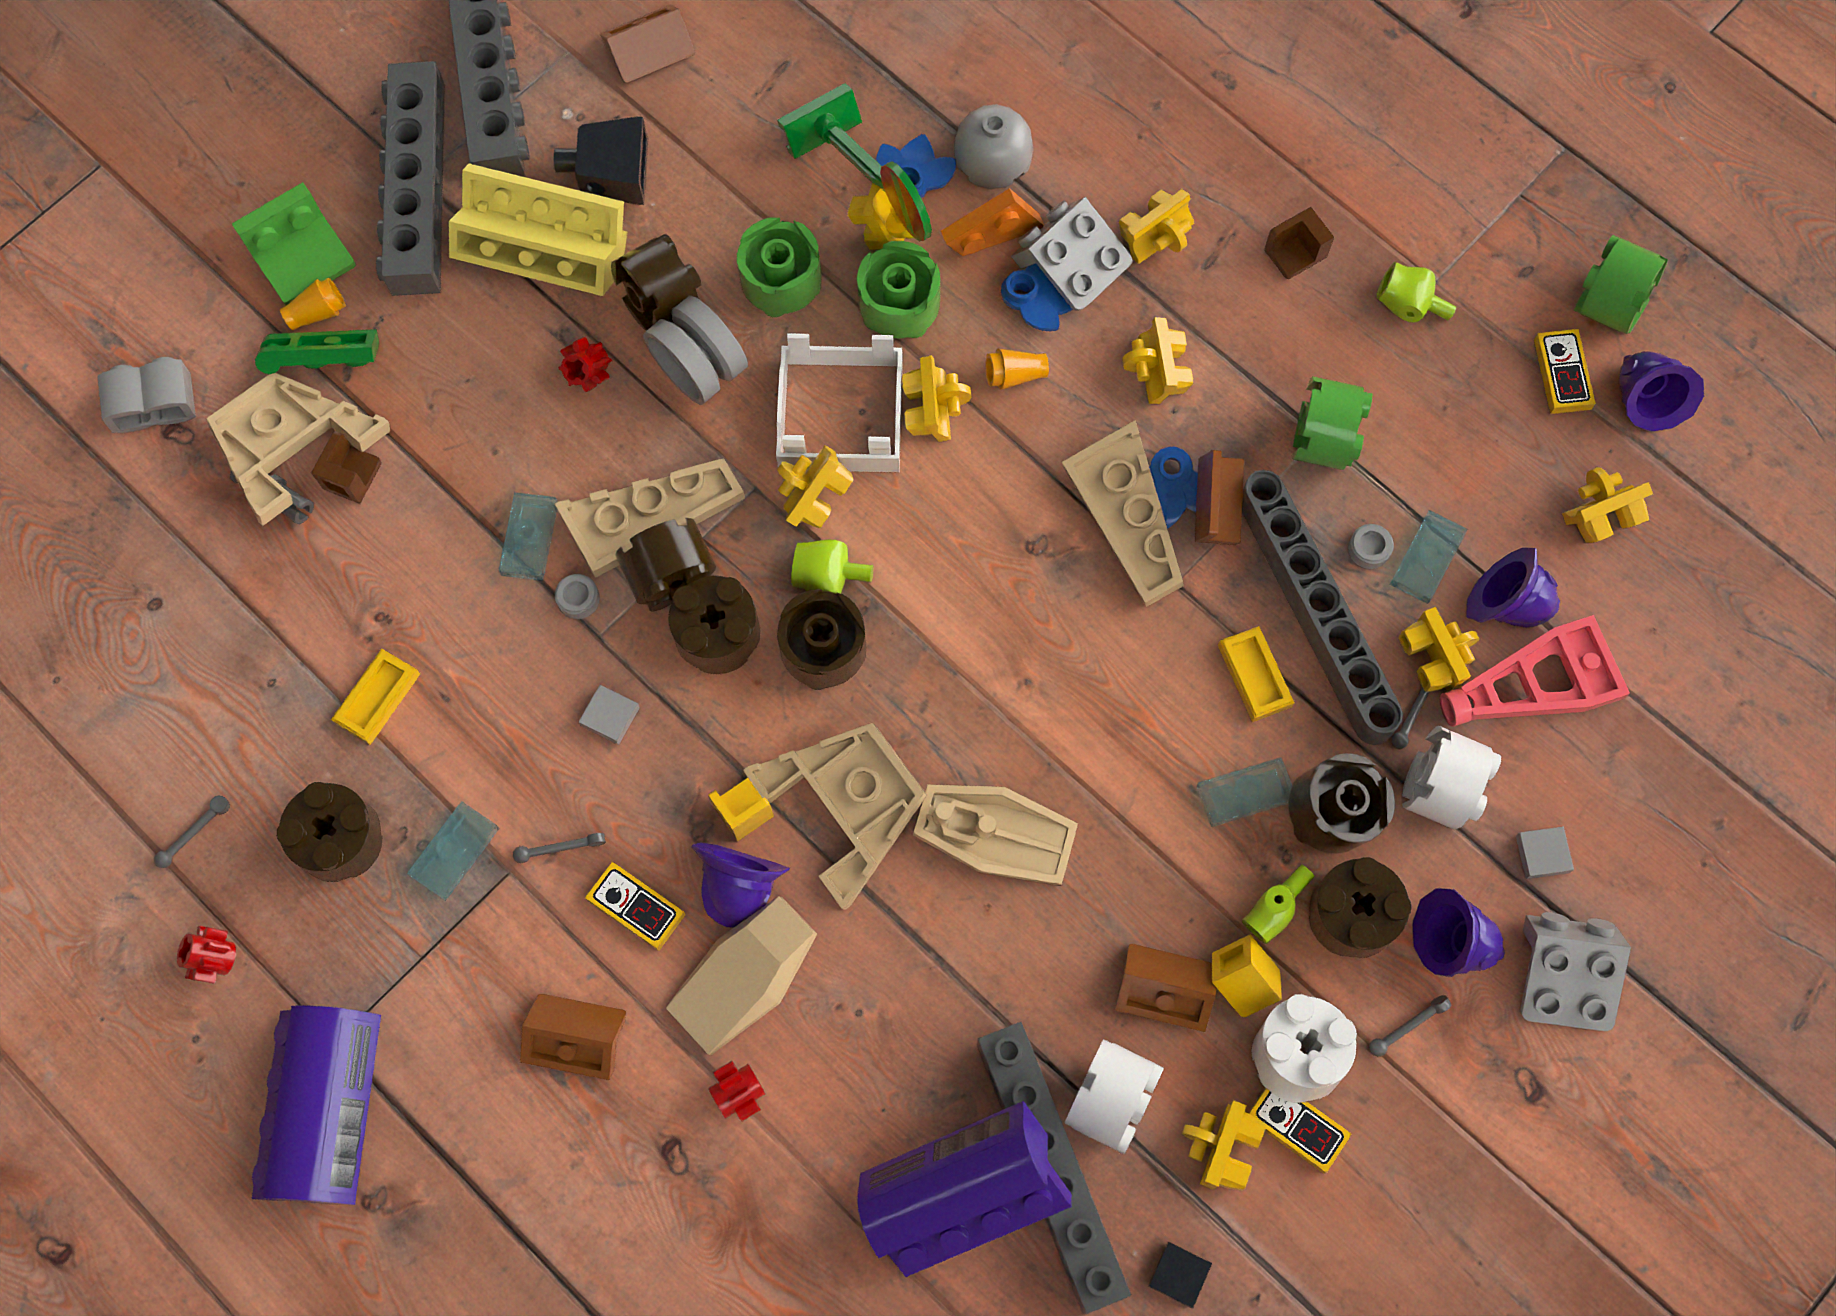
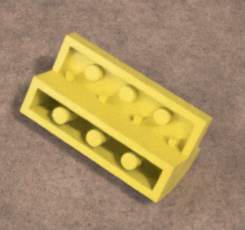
M468 164L462 170V208L449 220V258L604 296L614 282L611 263L623 256L625 252L627 231L622 230L624 202Z

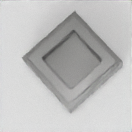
M599 685L580 718L579 724L581 727L619 745L640 707L638 703Z
M1564 826L1520 832L1516 835L1526 879L1568 874L1574 870Z

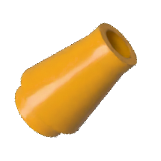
M326 278L323 281L316 279L288 305L281 308L280 313L288 327L294 331L301 326L339 316V310L346 307V304L337 286L330 278Z
M998 348L995 353H988L986 356L985 370L987 382L990 387L998 386L1000 390L1036 379L1047 378L1049 374L1048 357L1045 353L1035 354Z

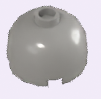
M997 104L985 105L970 112L960 123L954 141V157L958 170L960 171L961 168L963 173L969 176L968 180L974 185L989 189L1007 187L1013 184L1014 179L1022 173L1024 176L1029 170L1033 157L1031 130L1024 118L1011 108Z

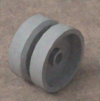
M688 296L671 311L673 323L660 319L643 334V338L651 355L670 380L692 401L703 405L720 390L718 378L728 382L732 381L748 367V362L740 344L723 321L698 298Z

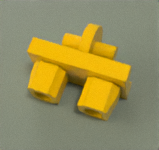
M872 183L869 195L852 197L848 209V217L853 225L866 224L864 242L870 250L881 249L883 244L891 241H904L905 238H914L905 229L892 208L886 193L879 186Z
M1181 189L1172 196L1160 190L1150 198L1148 202L1149 213L1144 217L1129 212L1119 220L1121 236L1129 244L1130 254L1134 261L1140 264L1156 251L1160 252L1166 247L1174 252H1180L1186 248L1187 240L1185 233L1191 230L1194 224V218L1188 207L1191 200L1190 194Z
M1154 318L1152 320V327L1146 332L1141 333L1137 339L1131 342L1133 350L1123 356L1122 362L1125 370L1137 373L1138 381H1145L1149 404H1161L1169 395L1184 394L1193 385V377L1189 367L1174 365L1173 358H1180L1185 352L1187 345L1185 333L1168 329L1166 318Z
M932 355L921 357L919 369L902 374L905 395L910 400L923 397V406L906 410L905 426L913 436L932 434L939 442L951 440L949 416H959L961 414L960 405L966 404L971 400V389L965 384L958 383L957 374L951 373L946 375L944 369L936 367Z
M824 445L813 463L807 457L801 455L795 465L781 462L777 468V472L785 479L778 488V491L786 497L789 496L783 505V509L788 513L785 517L786 521L796 527L800 521H803L806 524L821 528L831 512L830 505L818 498L824 486L842 496L852 484V473L838 462L836 452L828 446Z
M1600 467L1591 469L1586 474L1587 485L1578 488V493L1583 500L1591 496L1594 500L1562 513L1566 525L1577 524L1586 543L1598 542L1613 535L1606 514L1614 510L1622 529L1649 520L1644 498L1653 494L1649 482L1636 487L1628 485L1615 491L1614 487L1623 482L1618 472L1608 475Z
M1436 607L1424 611L1417 622L1404 629L1399 635V641L1405 653L1410 656L1426 649L1432 660L1431 663L1420 666L1417 670L1418 679L1425 692L1446 688L1448 692L1461 688V684L1471 677L1466 665L1474 662L1475 658L1469 647L1479 641V637L1476 631L1462 634L1456 621L1445 626Z
M1235 1100L1231 1104H1227L1217 1135L1212 1133L1217 1117L1206 1112L1202 1116L1199 1128L1192 1125L1184 1126L1182 1135L1194 1141L1188 1157L1202 1162L1207 1146L1212 1148L1199 1183L1200 1185L1212 1190L1219 1186L1239 1191L1245 1189L1252 1166L1229 1157L1233 1143L1236 1141L1257 1149L1267 1126L1261 1120L1245 1112L1247 1105Z

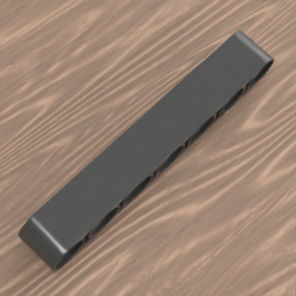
M1255 471L1248 477L1243 488L1242 513L1354 731L1367 744H1383L1390 739L1402 722L1403 712L1283 481L1272 471ZM1263 491L1269 495L1270 500H1259L1255 498L1252 492ZM1276 526L1282 527L1287 530L1289 537H1278L1271 531V528ZM1300 563L1308 569L1309 574H1297L1291 569L1290 564ZM1309 601H1322L1327 606L1328 611L1318 612L1314 610ZM1329 638H1341L1347 644L1348 649L1337 650L1330 644ZM1354 674L1363 677L1367 682L1368 688L1360 689L1353 686L1348 676ZM1369 713H1379L1386 719L1388 727L1380 728L1373 725L1369 719Z

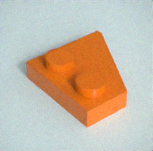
M1008 188L942 229L941 234L946 245L961 256H966L1023 236L1035 226L1040 230L1044 223L1040 214Z

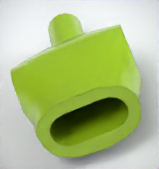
M1393 262L1386 271L1377 292V299L1396 316L1407 322L1420 321L1427 311L1448 321L1456 310L1455 305L1434 295L1435 275L1430 269L1424 267H1409Z
M831 539L797 543L791 572L792 587L802 588L806 591L822 589V592L835 594L838 592L841 594L846 579L872 582L873 565L849 563L846 543Z
M1301 864L1283 884H1278L1265 891L1252 910L1242 919L1244 926L1261 942L1267 944L1289 925L1295 914V897L1311 882L1315 875L1306 866Z

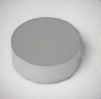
M1376 524L1360 526L1355 530L1348 544V552L1351 559L1357 565L1366 569H1375L1384 565L1394 548L1391 534L1385 528Z
M569 575L563 578L555 589V601L560 611L569 618H586L594 613L599 605V591L593 580L585 575Z

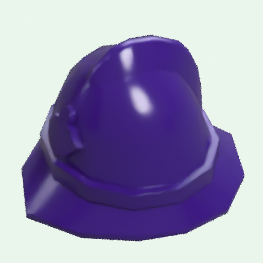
M1650 351L1627 355L1623 358L1619 386L1622 392V402L1626 406V415L1635 426L1651 432L1671 429L1694 416L1704 398V380L1692 367L1682 365L1679 360Z
M1522 547L1507 554L1493 564L1477 580L1467 599L1466 617L1480 623L1495 619L1498 622H1506L1510 625L1524 628L1541 625L1553 618L1558 612L1560 605L1556 588L1558 585L1547 570L1544 571V568L1538 565L1537 549Z
M700 842L693 844L691 847L704 862L701 897L705 911L715 922L729 928L736 927L766 906L771 895V889H773L774 880L790 870L789 867L720 845Z
M1436 888L1420 899L1412 923L1413 944L1422 964L1433 974L1453 977L1456 974H1465L1469 971L1485 970L1495 966L1498 960L1504 958L1503 938L1496 923L1485 916L1471 902L1466 901L1455 889Z

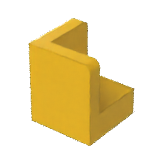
M746 778L721 796L716 790L708 794L712 806L737 841H740L774 817L771 805L765 797L762 798L749 778Z
M1251 934L1212 952V983L1241 1017H1247L1282 1000L1280 970Z

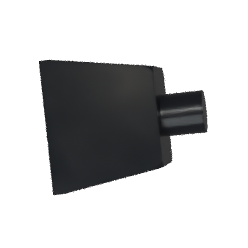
M637 116L582 124L578 128L576 148L554 149L555 172L575 173L579 190L582 192L625 203L644 205L648 136L643 117Z

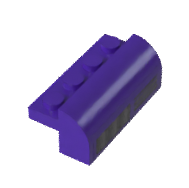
M302 1005L291 1006V1010L280 1011L279 1022L274 1031L275 1049L272 1068L267 1076L268 1094L265 1114L259 1128L261 1140L258 1159L252 1173L253 1191L251 1199L355 1205L380 1028V1014L336 1007Z
M1022 1101L860 1173L857 1203L862 1227L878 1258L889 1255L903 1275L908 1277L1071 1208L1072 1194L1047 1160L1048 1134L1026 1103Z

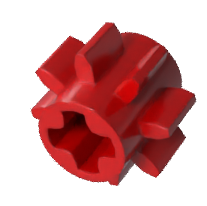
M586 336L574 341L573 345L570 344L561 349L560 352L565 358L561 366L558 367V370L562 371L564 378L568 381V386L582 385L583 390L588 392L597 387V384L600 385L610 378L605 370L608 368L609 363L612 362V358L608 357L607 352L602 347V342L589 344Z
M198 926L196 935L188 933L183 937L177 952V964L179 967L187 969L186 979L214 984L217 974L225 976L230 972L236 957V946L233 942L225 941L228 931Z
M730 1061L713 1072L718 1082L709 1087L708 1090L725 1119L736 1113L739 1119L744 1121L761 1110L756 1100L766 1093L749 1064L738 1070L733 1061Z

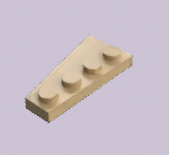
M1136 420L1064 460L1062 464L1145 606L1147 607L1183 587V580Z
M722 458L673 471L668 477L649 481L647 478L632 482V486L611 492L605 489L590 493L589 498L573 502L567 499L554 504L596 578L619 566L615 555L616 551L622 547L625 553L632 548L630 538L643 530L673 519L676 520L678 526L687 525L685 518H692L698 524L745 499V495L725 459Z

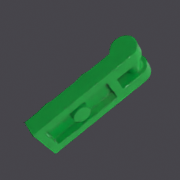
M377 329L269 334L264 337L261 343L260 350L255 358V365L265 374L276 373L281 366L303 365L309 369L321 368L327 364L343 363L350 367L363 366L375 361L379 347Z

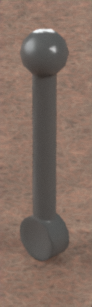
M1423 687L1400 732L1392 736V745L1397 749H1403L1409 743L1408 734L1429 692L1424 691Z
M220 795L212 798L210 809L166 851L156 853L154 856L155 865L159 868L170 866L172 857L214 816L228 812L230 802Z
M594 833L585 838L530 849L525 846H519L513 851V859L518 863H525L530 857L585 846H600L606 843L605 834Z
M1446 995L1436 997L1432 1000L1431 1006L1385 1038L1372 1040L1369 1045L1370 1052L1377 1057L1384 1056L1387 1053L1388 1046L1436 1013L1447 1011L1452 1005Z

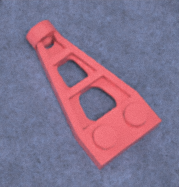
M1594 615L1551 629L1461 688L1442 693L1440 695V707L1447 723L1454 727L1476 719L1586 712L1625 699L1630 692ZM1550 655L1559 656L1573 687L1569 691L1545 692L1541 690L1532 671L1534 665ZM1517 673L1527 698L1507 703L1500 702L1493 683L1509 674ZM1468 697L1473 701V708L1471 707Z

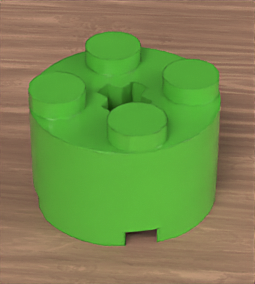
M776 217L760 220L744 232L740 239L741 244L739 245L736 259L741 287L746 298L770 317H780L783 314L792 313L807 306L819 294L822 278L819 248L813 233L800 222L793 220L794 223L780 221V218Z
M1612 235L1601 255V258L1604 260L1600 266L1594 264L1582 286L1585 290L1581 294L1574 311L1628 335L1649 303L1650 299L1648 298L1654 286L1657 287L1667 266L1668 259L1623 238Z
M891 241L883 244V248L873 254L870 252L863 258L857 273L859 309L865 326L881 335H893V338H918L923 336L927 328L936 319L940 309V270L937 264L929 257V253L923 247L911 242Z
M1312 376L1306 390L1312 391L1310 402L1302 401L1296 425L1293 447L1298 449L1292 454V460L1344 470L1346 466L1351 467L1353 460L1359 459L1364 435L1357 434L1362 418L1367 419L1373 394L1364 392V387Z

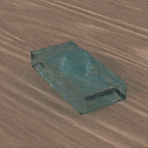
M514 492L499 566L501 576L544 580L557 508L554 504L558 502L556 497Z
M1429 510L1389 585L1429 604L1468 529Z
M1280 757L1198 782L1196 787L1210 825L1214 827L1288 804L1293 786L1283 759Z
M461 801L407 874L446 901L500 828Z

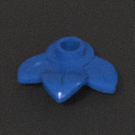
M925 134L917 136L901 150L888 144H882L876 157V161L881 166L891 161L898 164L916 187L921 199L927 191L940 189L948 184L956 170L955 158H935L931 143Z
M1036 263L1029 265L1025 270L1012 272L1004 279L1001 285V297L1004 303L1012 309L1019 310L1023 320L1038 330L1048 332L1058 330L1060 324L1058 315L1073 310ZM1018 290L1025 291L1027 294L1021 295L1015 292Z
M1170 446L1159 450L1152 458L1149 468L1167 529H1169L1179 520L1185 508L1196 513L1198 473L1193 470L1192 460L1183 449ZM1168 460L1176 461L1180 466L1179 472L1174 475L1166 473L1164 463Z

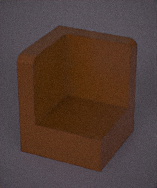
M1309 207L1272 228L1269 232L1264 251L1286 279H1291L1326 259L1334 236L1312 207Z
M334 431L311 474L323 490L361 504L382 462L375 455L365 451L361 453L357 448L349 444L342 433Z

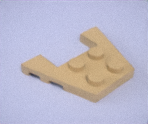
M277 373L267 375L206 418L210 431L255 517L262 526L293 504L291 494L268 475L272 470L330 428L342 433L347 441L361 453L390 432L389 421L376 414L373 418L358 412L357 406L345 401L338 404L322 397L320 391Z
M873 723L819 741V744L779 755V758L771 761L753 764L743 770L762 798L765 797L769 804L805 777L854 844L855 849L819 875V878L844 910L852 905L927 796Z

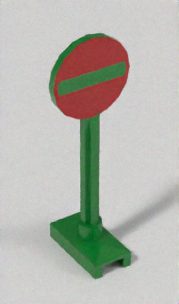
M846 83L777 119L778 125L785 132L789 144L786 146L788 153L794 159L824 143L832 144L864 176L886 193L897 217L912 237L919 242L931 237L932 227L926 207L916 187L904 170L893 161L881 166L846 133L849 129L863 122L853 90Z

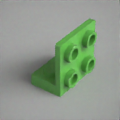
M303 182L232 223L246 248L285 305H288L316 279L320 281L326 278L334 280L356 266L354 259L321 213L312 194Z

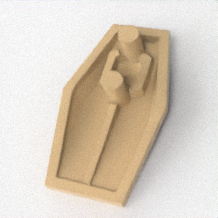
M927 785L925 790L927 796L921 804L913 836L980 873L1062 885L1078 823L1006 787Z
M778 896L716 940L667 1005L666 1009L708 1055H712L781 1003L817 933L782 897Z

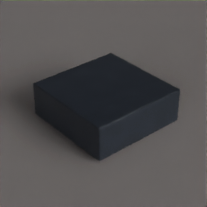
M1167 1242L1148 1287L1189 1308H1194L1212 1263L1171 1242Z

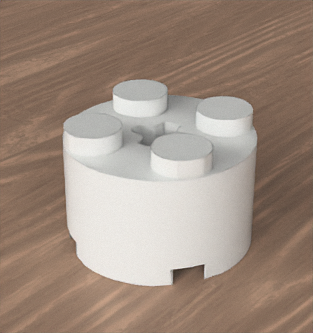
M1437 726L1425 738V740L1432 742L1429 750L1426 753L1418 751L1412 761L1402 792V796L1410 800L1402 803V806L1409 811L1456 830L1461 828L1468 818L1477 821L1481 817L1487 804V796L1482 794L1487 781L1491 780L1499 769L1501 755L1494 753L1486 745L1444 727Z
M1303 994L1290 997L1272 1010L1254 1038L1252 1059L1255 1062L1261 1083L1277 1097L1294 1103L1321 1099L1327 1096L1353 1065L1356 1055V1028L1340 1010L1322 999L1308 997ZM1301 1046L1307 1049L1308 1055L1300 1051Z
M1103 1039L1070 1109L1065 1124L1125 1154L1136 1131V1128L1128 1125L1129 1121L1136 1125L1140 1123L1151 1099V1096L1143 1091L1145 1089L1153 1093L1164 1067Z

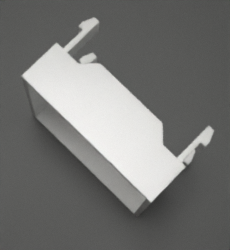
M787 333L788 346L781 347V365L779 369L776 448L778 467L781 462L795 465L801 455L807 457L813 463L819 454L806 452L804 435H784L788 364L897 366L895 455H891L890 437L869 436V454L836 455L838 462L849 471L899 472L903 359L902 348L893 347V335H872V347L810 346L809 334Z

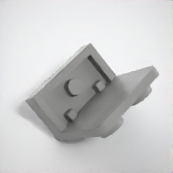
M1086 197L1071 204H1067L1064 200L1056 205L1046 215L1049 222L1040 230L1035 226L1018 240L1021 247L1011 256L1020 269L1036 263L1070 307L1076 311L1082 310L1132 264L1130 253Z
M1551 912L1542 913L1541 917L1526 915L1523 933L1532 947L1520 1007L1524 1019L1532 1022L1591 1030H1611L1615 1025L1631 946L1613 923L1603 919L1591 918L1587 920V923L1570 921L1566 916Z

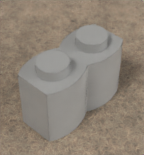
M160 357L140 368L129 365H117L109 371L97 375L102 420L112 433L134 432L153 425L176 424L196 417L191 373L180 359Z

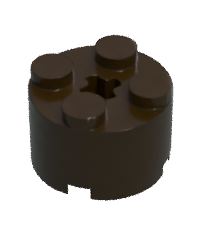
M667 234L653 238L611 263V272L615 285L617 286L623 282L627 295L622 297V300L634 319L646 331L660 319L673 323L671 311L688 296L698 298L696 288L701 286L700 277L691 264H683L678 256L673 240Z
M685 518L687 525L678 526L675 519L654 525L630 538L633 547L624 553L622 547L616 551V558L636 602L643 605L647 604L651 612L671 605L673 601L672 596L679 587L685 586L704 576H711L716 570V565L692 518Z
M704 576L685 586L679 587L675 591L669 609L668 621L670 631L681 657L691 665L699 668L700 671L708 674H725L742 667L748 661L747 658L757 648L760 641V624L753 599L749 592L737 579L723 576ZM718 621L719 627L710 629L711 623Z
M822 589L805 591L787 603L780 616L777 640L782 661L788 672L799 682L814 690L838 686L852 678L866 658L864 620L856 604L843 594L838 592L836 594L822 592ZM819 635L825 640L829 639L823 643L820 640L815 642V638Z
M1338 754L1323 761L1302 774L1293 783L1288 807L1290 819L1294 826V835L1301 843L1309 844L1319 851L1331 854L1344 853L1371 841L1389 825L1393 818L1395 796L1391 783L1387 777L1382 778L1373 767L1375 764L1372 761L1357 754Z
M323 782L309 784L291 799L282 813L276 833L282 849L292 862L313 877L326 882H339L338 880L350 877L355 878L366 872L379 856L383 840L378 815L368 803L346 786ZM331 829L337 830L332 837L327 835Z
M1369 857L1348 860L1329 871L1312 892L1309 907L1310 927L1316 939L1330 952L1340 956L1368 958L1382 951L1402 933L1407 924L1412 906L1403 882L1390 868ZM1360 903L1365 911L1356 915L1351 908Z

